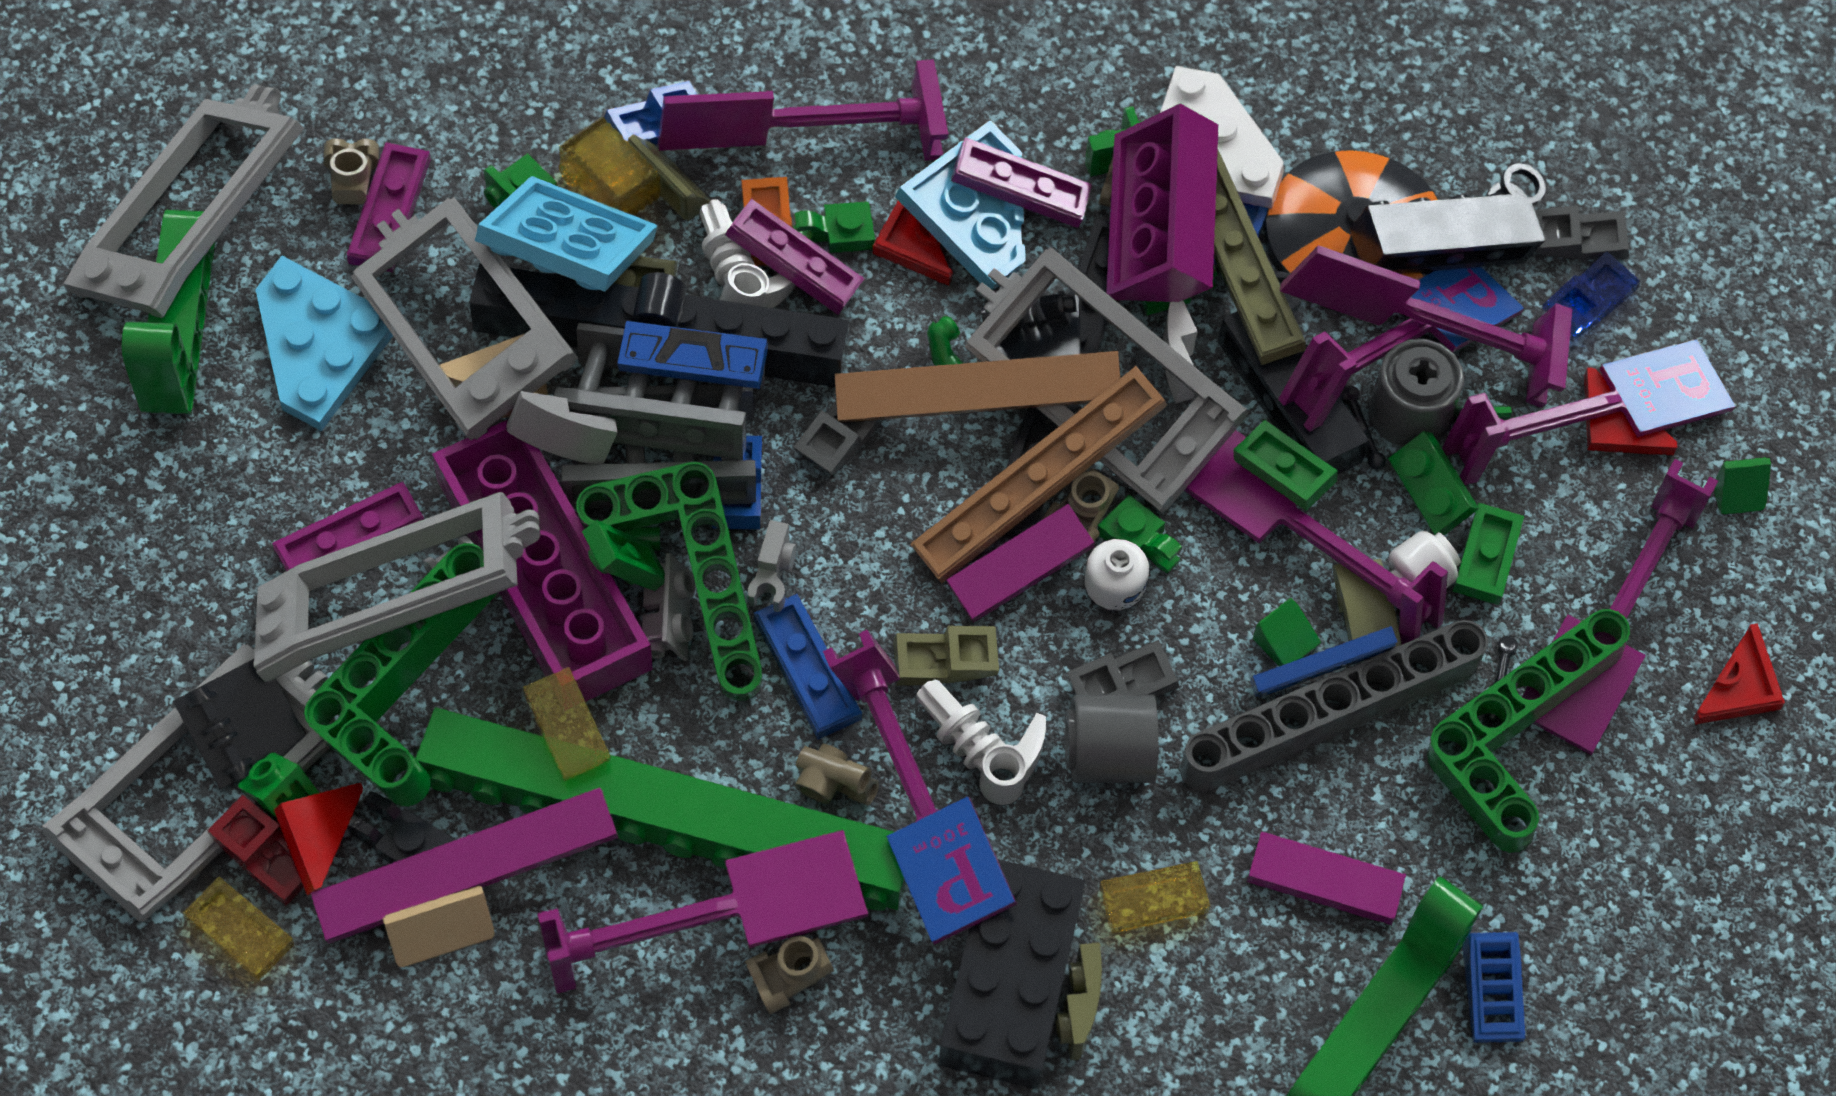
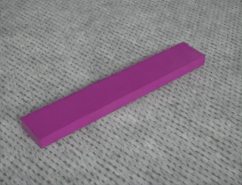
M599 787L312 892L311 896L325 940L330 944L384 924L383 918L385 915L476 886H482L483 888L619 837L603 791Z

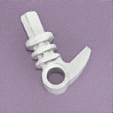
M714 199L710 200L708 204L701 206L700 216L707 233L702 242V249L705 257L710 260L712 269L715 271L714 276L717 283L724 286L720 300L774 308L791 293L795 284L781 274L768 278L761 268L755 266L754 261L751 259V253L725 236L732 222L724 204Z
M935 679L925 683L917 692L916 698L941 726L937 732V738L944 745L955 743L953 747L955 755L958 757L966 755L964 765L968 769L978 768L981 771L980 790L987 800L998 805H1007L1016 801L1021 796L1025 782L1029 779L1039 761L1046 731V716L1036 713L1020 743L1015 746L1008 745L997 734L987 735L990 730L987 722L981 721L976 723L980 711L974 704L962 707L939 680ZM997 769H1007L1015 777L1011 780L1003 781L995 778L992 772Z

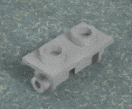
M667 553L665 564L660 563L665 571V584L655 592L644 587L643 607L647 610L659 608V612L643 615L642 630L651 644L652 658H662L665 656V651L672 650L683 661H687L688 644L693 638L690 598L695 593V582L690 570L686 569L671 553Z

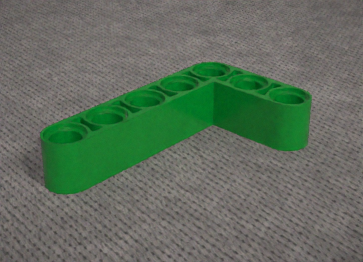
M164 211L157 263H164L204 211ZM215 242L185 279L163 318L152 316L149 313L148 322H126L124 325L122 357L141 413L191 414Z
M688 462L593 484L585 488L579 494L576 502L577 513L585 529L595 521L590 519L586 512L588 506L596 500H605L613 505L611 515L600 522L621 531L633 530L680 518L719 686L728 698L736 701H746L754 697L762 685V669L721 497L713 471L703 463ZM691 478H700L708 483L709 488L702 497L690 498L682 493L683 484ZM653 489L661 495V499L656 507L644 510L634 504L635 496L641 490ZM703 524H711L719 530L720 535L715 543L701 545L692 537L694 530ZM713 571H723L730 576L732 581L725 591L714 593L704 586L705 577ZM726 617L737 619L743 626L741 634L732 640L720 638L715 633V627L721 619ZM738 664L748 666L754 673L752 682L743 688L730 685L726 679L728 670Z
M463 543L455 546L410 593L484 567L483 550L473 543ZM497 593L364 640L306 703L304 715L308 725L331 749L393 803L399 806L409 807L422 801L429 792L430 777L413 755L376 722L486 607ZM410 641L403 650L398 651L401 645ZM375 678L369 686L364 687L367 681ZM341 714L334 723L329 724L332 718ZM374 742L369 750L361 753L367 744ZM407 770V773L401 780L394 782L398 774Z
M1601 609L1594 612L1444 719L1433 729L1427 752L1428 763L1479 827L1500 850L1515 853L1526 849L1532 843L1539 821V813L1532 800L1492 752L1615 665L1622 658L1629 638L1630 626L1627 619L1618 611ZM1597 632L1610 633L1617 642L1605 645L1598 642L1593 634ZM1560 659L1571 660L1577 665L1579 670L1574 672L1562 671L1557 667L1555 661ZM1522 686H1529L1537 690L1541 697L1535 700H1527L1522 698L1516 689ZM1491 713L1501 720L1502 725L1496 728H1489L1481 724L1478 717L1482 714ZM1445 741H1453L1458 743L1464 752L1457 756H1450L1441 751L1439 745ZM1483 778L1491 782L1495 790L1482 794L1475 791L1470 782ZM1508 816H1515L1524 821L1527 828L1521 832H1513L1504 827L1501 820Z
M1439 876L1414 911L1401 941L1286 1096H1355L1452 964L1466 942L1483 909V905Z

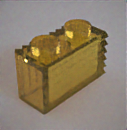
M600 117L559 146L560 164L558 168L562 177L573 188L579 185L588 194L587 198L628 214L637 215L639 210H644L647 205H651L654 200H658L661 196L660 175L657 170H654L651 164H648L646 159L642 158L640 153L636 152L634 147L630 146L628 141L624 140L623 136L618 134L617 130L612 128L611 124L607 123L604 117Z

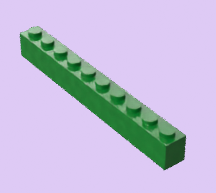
M437 707L433 710L415 758L429 774L430 788L441 792H451L452 789L467 792L476 800L488 805H499L500 802L518 806L525 814L601 787L619 839L637 845L643 844L644 841L661 845L667 852L678 857L689 858L693 854L712 859L716 866L726 870L725 860L843 830L866 908L883 911L886 908L898 910L906 886L905 878L887 839V836L894 833V831Z

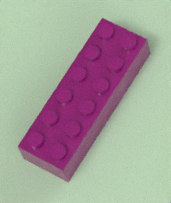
M509 419L488 428V431L477 440L475 438L473 440L465 438L432 453L437 482L452 509L498 492H503L510 500L514 513L519 514L525 510H534L538 513L540 538L537 542L524 548L523 554L516 559L517 586L500 591L499 594L565 712L653 670L651 644L611 574H603L591 562L588 556V551L591 548L582 533L585 528L539 448L508 433L506 424ZM483 528L468 533V538L483 550Z

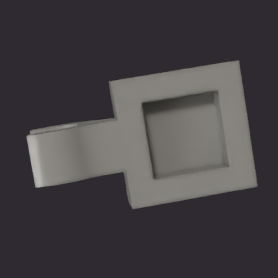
M773 520L769 522L758 558V570L748 587V601L751 607L756 606L758 597L763 593L774 595L773 607L775 612H780L785 605V587L781 577L783 571L791 572L796 555V544L790 543L789 524Z

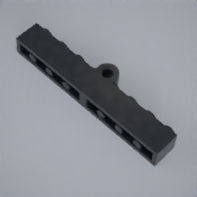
M479 263L469 301L473 331L513 338L526 334L531 328L484 266ZM509 268L571 347L578 348V323L625 329L626 321L767 339L768 349L765 360V377L835 387V374L844 373L849 339V320L686 295V285L677 277L665 273L656 272L644 275L640 280L639 288L612 284L604 292L602 290L583 288L577 284L576 280L566 276Z

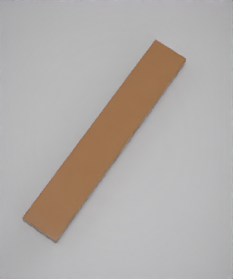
M1118 351L835 374L837 418L840 423L1090 403L1120 379Z
M1135 366L914 540L911 546L942 584L1167 406L1165 399Z

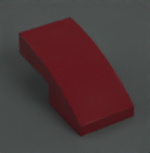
M243 794L207 830L208 835L237 864L284 906H287L304 888L280 825Z

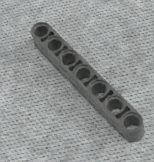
M1456 621L1200 731L1190 737L1186 744L1180 767L1182 780L1188 787L1197 791L1213 790L1466 680L1475 674L1488 647L1487 634L1479 624L1473 621ZM1453 646H1463L1467 648L1471 652V654H1460L1453 648ZM1410 664H1421L1429 670V673H1419ZM1379 682L1385 686L1387 691H1375L1367 683ZM1335 700L1341 703L1345 709L1340 711L1333 710L1324 701ZM1287 718L1294 719L1299 722L1302 728L1290 729L1281 720ZM1248 737L1255 740L1259 746L1247 748L1241 745L1237 739ZM1207 756L1216 765L1203 767L1197 764L1193 758Z

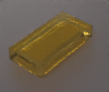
M569 667L523 687L522 691L564 781L610 761L609 751Z
M1198 861L1100 881L1099 889L1112 933L1207 914L1210 911L1211 906Z
M218 877L183 912L188 922L258 981L295 945L290 935L221 877Z

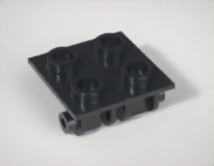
M1064 290L1058 291V294L1041 296L999 344L997 349L1010 360L1081 354L1080 298L1077 295L1074 296V294H1065ZM982 308V320L984 322L990 314Z
M254 659L172 701L219 789L247 777L251 768L270 753L275 752L281 756L287 754L306 736L277 680L265 682L257 674V669L254 667Z

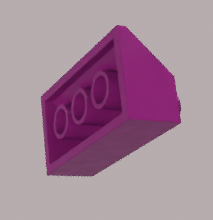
M1181 103L1114 135L1106 291L1114 300L1180 302L1213 288L1219 124Z

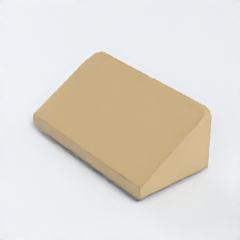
M476 886L391 913L383 918L398 967H406L490 940L495 936L482 886Z

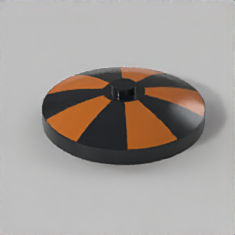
M1340 150L1323 153L1301 162L1282 178L1273 208L1267 209L1264 224L1266 249L1276 271L1289 274L1318 245L1359 259L1349 228L1367 205L1383 200L1394 204L1406 203L1421 197L1429 198L1430 201L1438 200L1430 186L1418 174L1389 157L1359 150ZM1434 271L1405 273L1402 275L1419 280Z

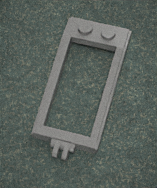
M255 84L250 87L244 99L238 98L234 104L204 99L87 243L63 286L79 297H90L163 318L185 279L303 131L304 127L297 120L279 114L277 106L281 100L280 91L276 88H266ZM220 122L267 131L265 136L163 264L116 252Z
M455 197L451 200L447 198L420 220L416 215L407 220L398 208L391 215L400 227L393 232L385 220L376 225L385 236V239L378 243L382 249L352 271L354 274L351 278L464 434L470 440L474 438L477 440L488 431V427L514 408L521 391L534 393L562 370L565 372L573 366L578 357L499 254L493 252L489 246L475 241L478 227ZM449 222L531 328L526 334L457 387L454 386L376 279Z
M1049 247L1048 250L1046 249L1022 277L1013 272L1007 278L997 269L993 268L988 276L1000 286L998 291L995 293L983 282L976 288V291L988 300L983 308L990 315L966 341L967 344L964 346L981 362L1010 360L997 347L1054 280L1058 279L1197 395L1196 399L1138 466L1134 465L1115 448L1098 460L1161 513L1167 511L1246 419V415L1249 413L1248 410L1053 248ZM1064 405L1035 407L1058 427L1074 415Z
M498 492L299 564L259 586L254 667L257 669V674L265 682H270L316 657L517 586L516 559L523 554L524 548L537 542L540 538L538 513L534 510H525L519 514L514 513L510 500L503 492ZM483 528L484 567L308 630L309 591Z
M243 644L198 687L254 659L255 650L248 644ZM310 661L276 678L303 731L307 734L284 758L299 765L303 772L330 748L305 720L304 710L306 703L328 679L323 672L317 671L304 681L314 669V665ZM176 707L87 790L42 826L43 834L51 844L135 919L142 922L181 891L223 851L208 835L206 830L164 869L101 813L188 731ZM332 718L329 724L334 723L336 719ZM244 794L246 798H248L258 808L264 811L256 800Z

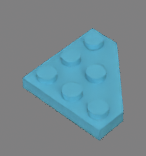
M988 121L967 137L1022 158L1021 151L991 121ZM961 141L900 186L895 198L979 283L983 282L990 289L995 290L999 285L988 276L993 268L1009 278L1013 272L1017 273L1025 262V245L1022 244L1021 236L1024 208L951 181L959 148L963 142Z
M281 256L255 289L279 400L283 411L322 431L393 335L368 300Z

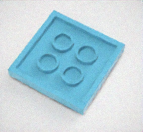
M531 176L478 224L475 241L489 246L496 254L515 256L532 263L536 269L542 272L558 273L576 280L577 284L583 288L605 292L654 241L658 225Z

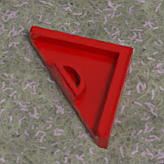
M897 201L873 244L872 254L949 286L952 281L953 272L948 267L940 248V242Z
M1587 367L1584 374L1585 399L1612 392L1603 375L1595 368ZM1615 412L1586 420L1588 451L1674 455L1677 449V441L1665 430L1637 437L1623 412Z
M1758 623L1751 624L1695 714L1693 718L1695 725L1781 710L1785 704Z
M361 782L280 803L274 809L307 896L322 887L363 792Z

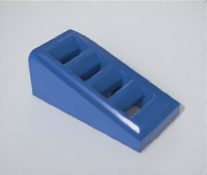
M1471 933L1464 943L1462 950L1473 1043L1524 1042L1525 1023L1518 933ZM1481 956H1503V959H1481ZM1505 973V980H1482V974ZM1507 994L1508 1001L1483 1002V995ZM1484 1015H1510V1022L1484 1023Z

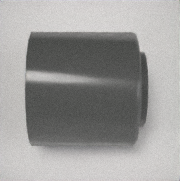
M1410 339L1395 345L1384 356L1368 405L1370 420L1381 436L1390 443L1404 447L1423 431L1433 433L1437 441L1447 432L1465 383L1463 367L1455 354L1442 344L1427 339Z
M1073 696L1071 710H1066L1064 728L1066 768H1071L1073 782L1155 783L1159 747L1158 714L1155 696Z

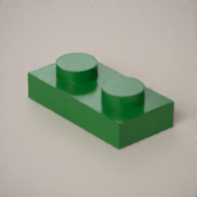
M1266 420L1233 449L1234 461L1305 511L1337 482L1338 470Z
M1421 432L1388 458L1434 535L1439 532L1445 536L1479 509L1433 433Z
M1478 502L1477 506L1479 509L1474 513L1461 564L1458 569V578L1455 581L1452 592L1499 605L1503 597L1524 516Z
M598 520L582 531L591 548L588 551V556L593 565L603 574L610 573L624 579L631 585L637 584L654 592L665 584V571L649 542Z

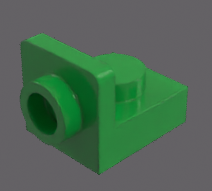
M1133 106L1124 108L1121 130H1105L1097 135L1088 136L1085 164L1090 177L1108 173L1114 154V135L1142 122L1138 121Z
M528 153L502 172L496 170L492 165L483 170L486 186L484 195L494 209L531 176L557 186V182Z
M275 752L258 761L251 768L249 775L238 784L243 794L256 800L267 815L278 824L274 809L280 803L319 793L299 765Z

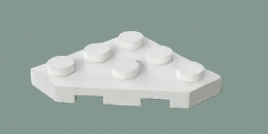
M1176 66L1161 112L1181 103L1219 124L1218 150L1242 203L1273 208L1284 173V162L1220 74Z

